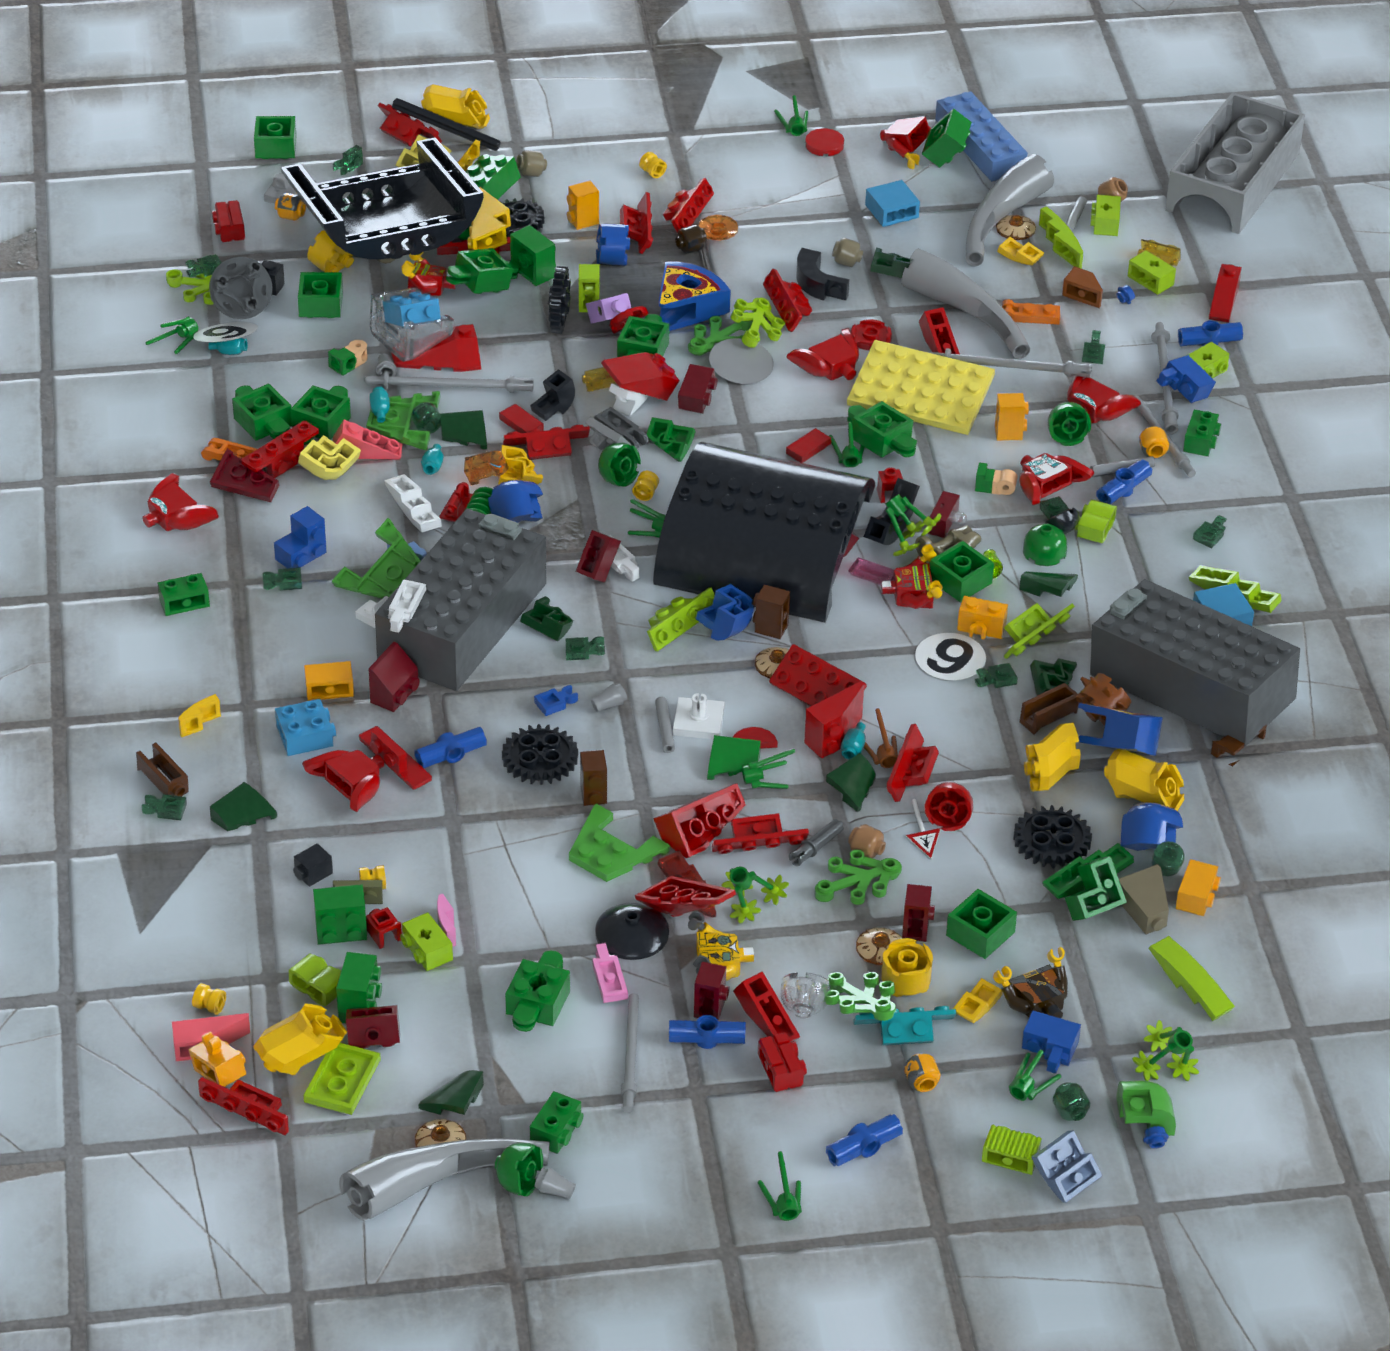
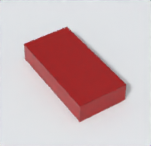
M517 404L499 412V419L515 431L528 433L533 429L544 430V423Z
M815 428L787 446L786 454L803 463L831 445V437Z

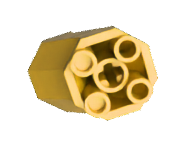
M432 84L426 87L423 93L424 99L421 100L423 109L449 120L476 129L486 127L490 120L489 114L485 115L484 111L487 109V104L476 90L471 91V88H467L462 91Z
M1074 723L1059 724L1038 744L1026 745L1028 761L1024 762V772L1026 776H1030V789L1032 792L1049 790L1067 772L1079 769L1081 753L1080 749H1076V742H1079V737Z
M1116 749L1108 759V765L1104 767V775L1112 786L1116 798H1134L1141 802L1158 803L1174 808L1177 811L1184 801V794H1180V787H1184V782L1174 764L1167 765V762L1158 763L1138 753Z
M305 1003L299 1012L265 1029L253 1048L257 1051L261 1060L264 1061V1067L269 1071L296 1075L302 1066L337 1048L347 1031L337 1016L333 1014L330 1018L325 1014L327 1010L322 1006Z

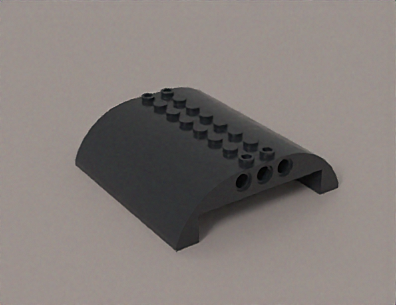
M436 138L416 141L419 164L322 183H315L301 164L281 167V172L332 241L345 252L365 259H399L404 255H419L424 251L448 244L469 227L475 219L484 198L480 188ZM384 185H388L385 190H381ZM369 188L366 194H362L363 190ZM350 192L346 198H342L345 193Z
M699 442L692 450L685 464L664 519L657 548L653 584L700 594L706 589L712 588L714 595L716 590L731 584L752 598V605L755 594L757 592L760 593L764 585L790 591L789 615L826 623L832 607V586L863 501L870 502L875 489V481L873 478Z

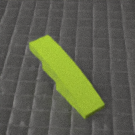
M1047 206L1041 208L1039 226L1046 230V238L1053 243V251L1072 266L1082 269L1083 250L1071 229Z
M1200 565L1189 576V581L1203 589L1236 583L1252 609L1271 613L1282 601L1280 593L1261 590L1259 582L1242 580L1237 571Z
M1170 936L1148 948L1175 987L1179 988L1182 986L1194 1005L1200 1003L1212 1021L1232 1011L1235 1007L1208 972Z

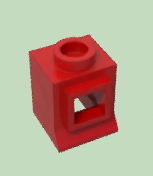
M889 467L884 471H878L876 490L881 503H885V491H893L897 479H903L900 469Z
M388 907L381 910L374 909L369 915H366L367 932L380 949L384 948V933L389 931L394 934L397 942L401 941V922L395 918Z

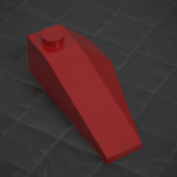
M473 324L453 326L391 351L393 363L396 367L420 369L423 366L434 367V370L440 371L441 367L453 368V372L481 370L478 340Z
M735 783L653 819L662 841L669 844L671 848L685 858H689L706 850L710 846L709 843L719 836L724 826L731 822L746 804L738 784Z
M670 876L636 894L635 898L637 901L661 913L677 917L684 913L718 905L735 896L736 891Z

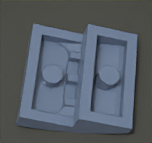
M1074 1130L1065 1132L1031 1157L1045 1182L1063 1203H1066L1102 1177L1092 1154L1084 1152Z

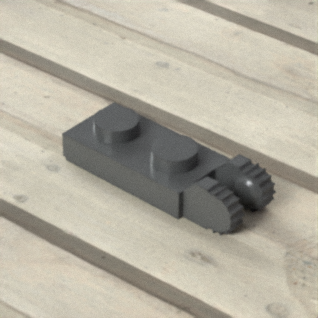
M612 407L594 416L595 420L622 435L636 449L639 448L638 443L645 445L649 441L647 434L639 429V426Z

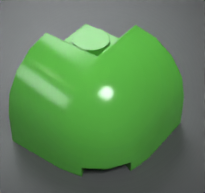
M1150 1081L1119 1082L1116 1100L1119 1117H1124L1125 1123H1146L1147 1129L1160 1126L1165 1128L1166 1134L1175 1136L1176 1121L1172 1100L1165 1088Z

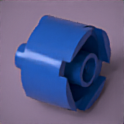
M599 224L596 239L598 243V249H596L597 264L627 265L625 250L630 248L628 225Z

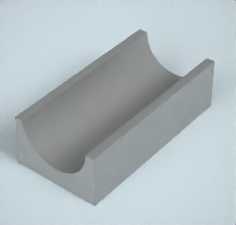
M1232 92L1171 169L1165 211L1173 213L1185 196L1203 195L1215 200L1225 209L1231 220L1232 232L1240 234L1299 155L1305 114Z

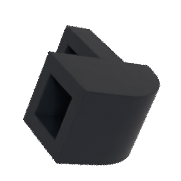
M559 369L543 381L546 393L530 405L532 412L545 421L558 411L564 414L571 406L575 397L573 380Z

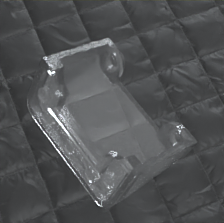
M417 288L371 294V333L403 362L415 359L451 336L455 330L454 319L449 315H443L440 320L420 323L404 322V327L385 322L383 301L390 300L391 296L402 295V297H407L411 292H421Z

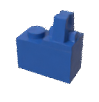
M1189 355L1169 361L1156 380L1161 386L1169 385L1173 390H1178L1190 403L1208 398L1216 383Z
M1032 1011L1023 1031L1022 1049L1036 1053L1039 1050H1043L1044 1059L1048 1060L1046 1071L1056 1074L1061 1064L1069 1066L1079 1043L1081 1024Z

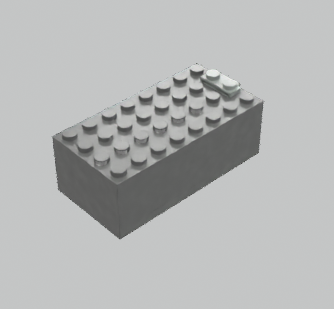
M467 508L405 579L426 584V591L412 619L408 623H403L399 633L390 631L391 623L390 619H388L389 606L399 587L375 613L377 659L394 641L399 644L417 666L419 678L458 691L546 585V536L521 528L519 523L494 514L485 515Z
M1146 579L1121 595L1110 605V609L1092 624L1090 675L1095 677L1098 673L1105 674L1112 679L1109 683L1113 686L1122 687L1128 693L1223 737L1229 735L1245 743L1244 746L1248 745L1266 724L1268 726L1296 699L1300 659L1299 647Z

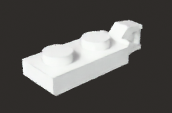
M620 544L611 567L619 574L624 573L626 578L633 582L640 578V569L635 561V556Z
M403 579L389 606L388 619H390L391 623L390 631L399 633L403 623H408L412 619L426 591V584Z

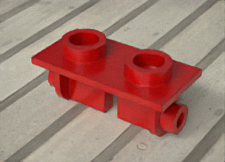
M466 482L459 483L456 486V490H454L439 516L440 519L455 522L462 515L472 497V494L469 493V485Z

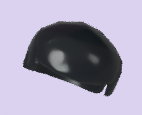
M1072 507V509H1068L1057 516L1052 515L1050 519H1044L1045 524L1058 527L1064 534H1067L1076 527L1080 516L1079 512Z

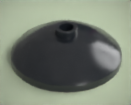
M623 903L609 908L599 917L595 927V936L598 944L606 943L610 955H615L620 959L639 960L651 957L664 948L669 938V924L661 912L645 904Z

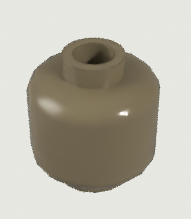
M524 150L518 155L516 160L518 170L523 176L539 177L547 168V160L544 159L540 151Z
M841 238L840 241H836L832 251L835 262L848 267H853L856 262L860 263L863 251L860 250V244L847 238Z

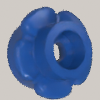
M1128 285L1118 287V293L1116 294L1118 300L1121 303L1131 304V301L1135 299V294L1131 287Z
M1150 1127L1144 1132L1143 1142L1149 1145L1150 1148H1161L1167 1142L1169 1135L1166 1134L1163 1127Z

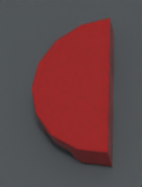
M643 306L633 307L615 316L609 324L613 334L623 329L629 316L643 318L648 315L647 308Z
M760 727L743 728L733 736L734 738L761 741V749L778 747L775 735L769 730Z

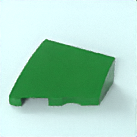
M652 417L646 434L651 442L675 460L681 462L691 446L696 431L691 427L674 425L672 420Z
M714 735L707 780H714L715 775L727 772L729 776L737 775L742 772V766L759 761L761 741Z

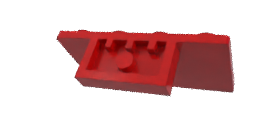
M792 644L769 680L773 686L810 706L861 681L795 644ZM863 682V683H864V690H865L866 687H867V684H866L865 682Z

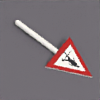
M912 799L920 832L906 835V837L928 858L932 859L941 828L925 831L917 801Z

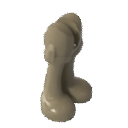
M966 525L950 530L948 536L938 542L932 543L929 537L920 536L915 540V544L920 543L919 547L916 548L919 556H923L921 549L926 544H931L938 556L946 551L945 549L951 548V546L953 547L961 541L975 548L982 538Z

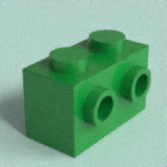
M1193 410L1185 434L1183 452L1209 457L1211 448L1215 449L1217 436L1220 435L1222 424L1218 423L1219 414Z
M202 573L157 582L159 600L165 616L210 607L209 590Z
M553 1091L530 1125V1140L549 1142V1151L558 1154L563 1145H568L575 1127L579 1128L583 1121L584 1114L581 1113V1101Z

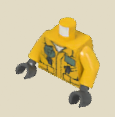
M693 911L689 915L688 928L690 930L698 928V932H696L697 959L693 963L697 967V974L702 962L727 966L726 981L740 975V963L754 962L753 947L739 948L738 939L735 934H727L715 930L704 922V916L701 912Z

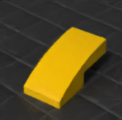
M1011 237L1007 238L997 249V252L1006 258L1026 265L1035 264L1044 255V252L1031 243L1027 242L1023 246Z
M216 694L193 704L178 717L181 737L203 730L204 722L221 717L220 701Z
M981 978L970 993L968 991L965 992L953 1009H956L957 1015L975 1023L1003 995L1002 989Z

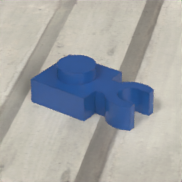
M571 685L563 687L559 692L553 688L534 696V703L545 716L566 709V703L573 704L578 701V693L572 694Z

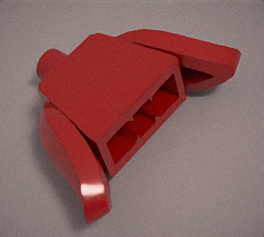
M849 328L841 329L840 335L814 345L809 350H792L786 357L813 376L826 377L829 380H835L844 376L847 380H852L857 373L855 365L859 359V349Z
M335 750L305 760L302 765L307 773L325 777L327 782L350 800V809L358 812L377 793L380 785L379 769L384 767V760L380 755L369 758L360 750L352 752Z

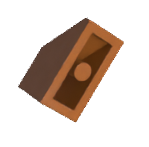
M1074 266L1064 278L1062 296L1097 308L1101 307L1103 289L1093 272Z

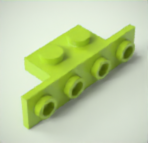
M712 588L706 589L695 598L677 597L671 600L669 606L655 612V615L648 620L651 628L647 631L655 651H659L699 623L696 620L697 612L713 604L715 595Z
M1036 603L1009 622L1004 629L1014 639L1016 644L1008 650L1004 657L1008 659L1013 654L1016 657L1027 649L1025 647L1027 644L1032 646L1042 638L1040 636L1042 633L1048 635L1056 628V623L1059 622L1062 625L1071 617L1070 611L1075 607L1073 603L1052 618Z

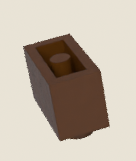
M764 585L760 593L757 592L753 601V605L756 606L753 615L755 633L777 639L782 638L789 623L790 591Z
M604 750L580 752V788L583 806L607 804V765Z

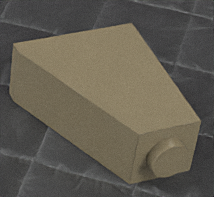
M1157 864L1120 878L1119 882L1127 901L1122 906L1145 934H1149L1167 927L1169 907L1161 867Z

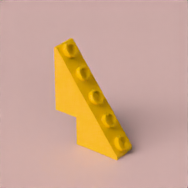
M479 187L483 192L484 198L475 219L469 227L468 249H494L507 243L506 228L511 226L510 211L508 207Z

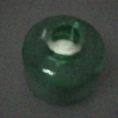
M424 402L413 409L411 420L419 431H430L431 434L436 432L441 426V414L434 404Z
M1171 841L1162 842L1154 850L1151 863L1152 866L1158 864L1161 867L1162 876H1174L1182 868L1185 854L1177 843Z
M1070 1082L1063 1083L1057 1087L1052 1100L1061 1118L1066 1121H1079L1083 1119L1089 1111L1091 1104L1082 1086Z

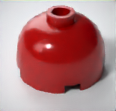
M944 782L937 785L929 793L925 802V814L929 822L941 826V830L956 831L963 828L970 820L973 812V798L970 792L964 786L955 782Z

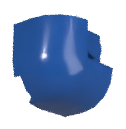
M511 480L493 487L492 495L488 498L491 514L517 523L520 521L537 522L543 519L537 499L543 493L536 483Z
M729 584L716 590L712 606L698 611L696 620L712 630V639L717 641L728 639L739 634L749 625L754 611L753 599Z
M1143 802L1133 804L1127 814H1123L1120 846L1135 851L1154 849L1168 854L1174 853L1175 849L1171 847L1175 846L1174 843H1176V829L1183 828L1180 813L1174 808L1158 803Z

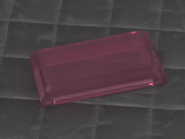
M858 557L848 572L858 578L881 585V581H893L894 569Z

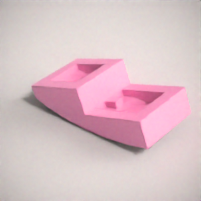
M440 894L437 901L438 925L454 947L456 946L454 909L444 894Z

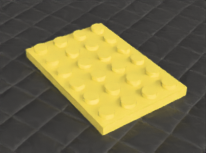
M874 340L847 398V405H860L865 409H869L883 401L914 420L913 422L969 435L995 376V369Z

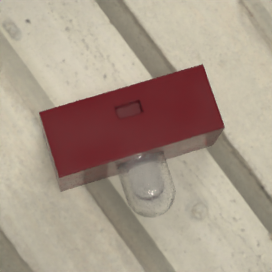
M946 491L942 492L930 515V518L934 520L938 514H941V519L935 526H932L928 534L945 538L952 523L964 525L967 522L966 514L959 512L960 495Z

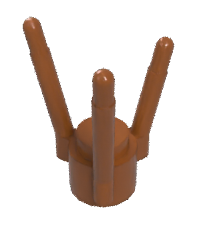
M876 708L875 711L884 744L878 747L876 754L866 742L864 749L873 758L875 765L880 764L883 768H891L898 758L896 736H892L891 746L880 709Z

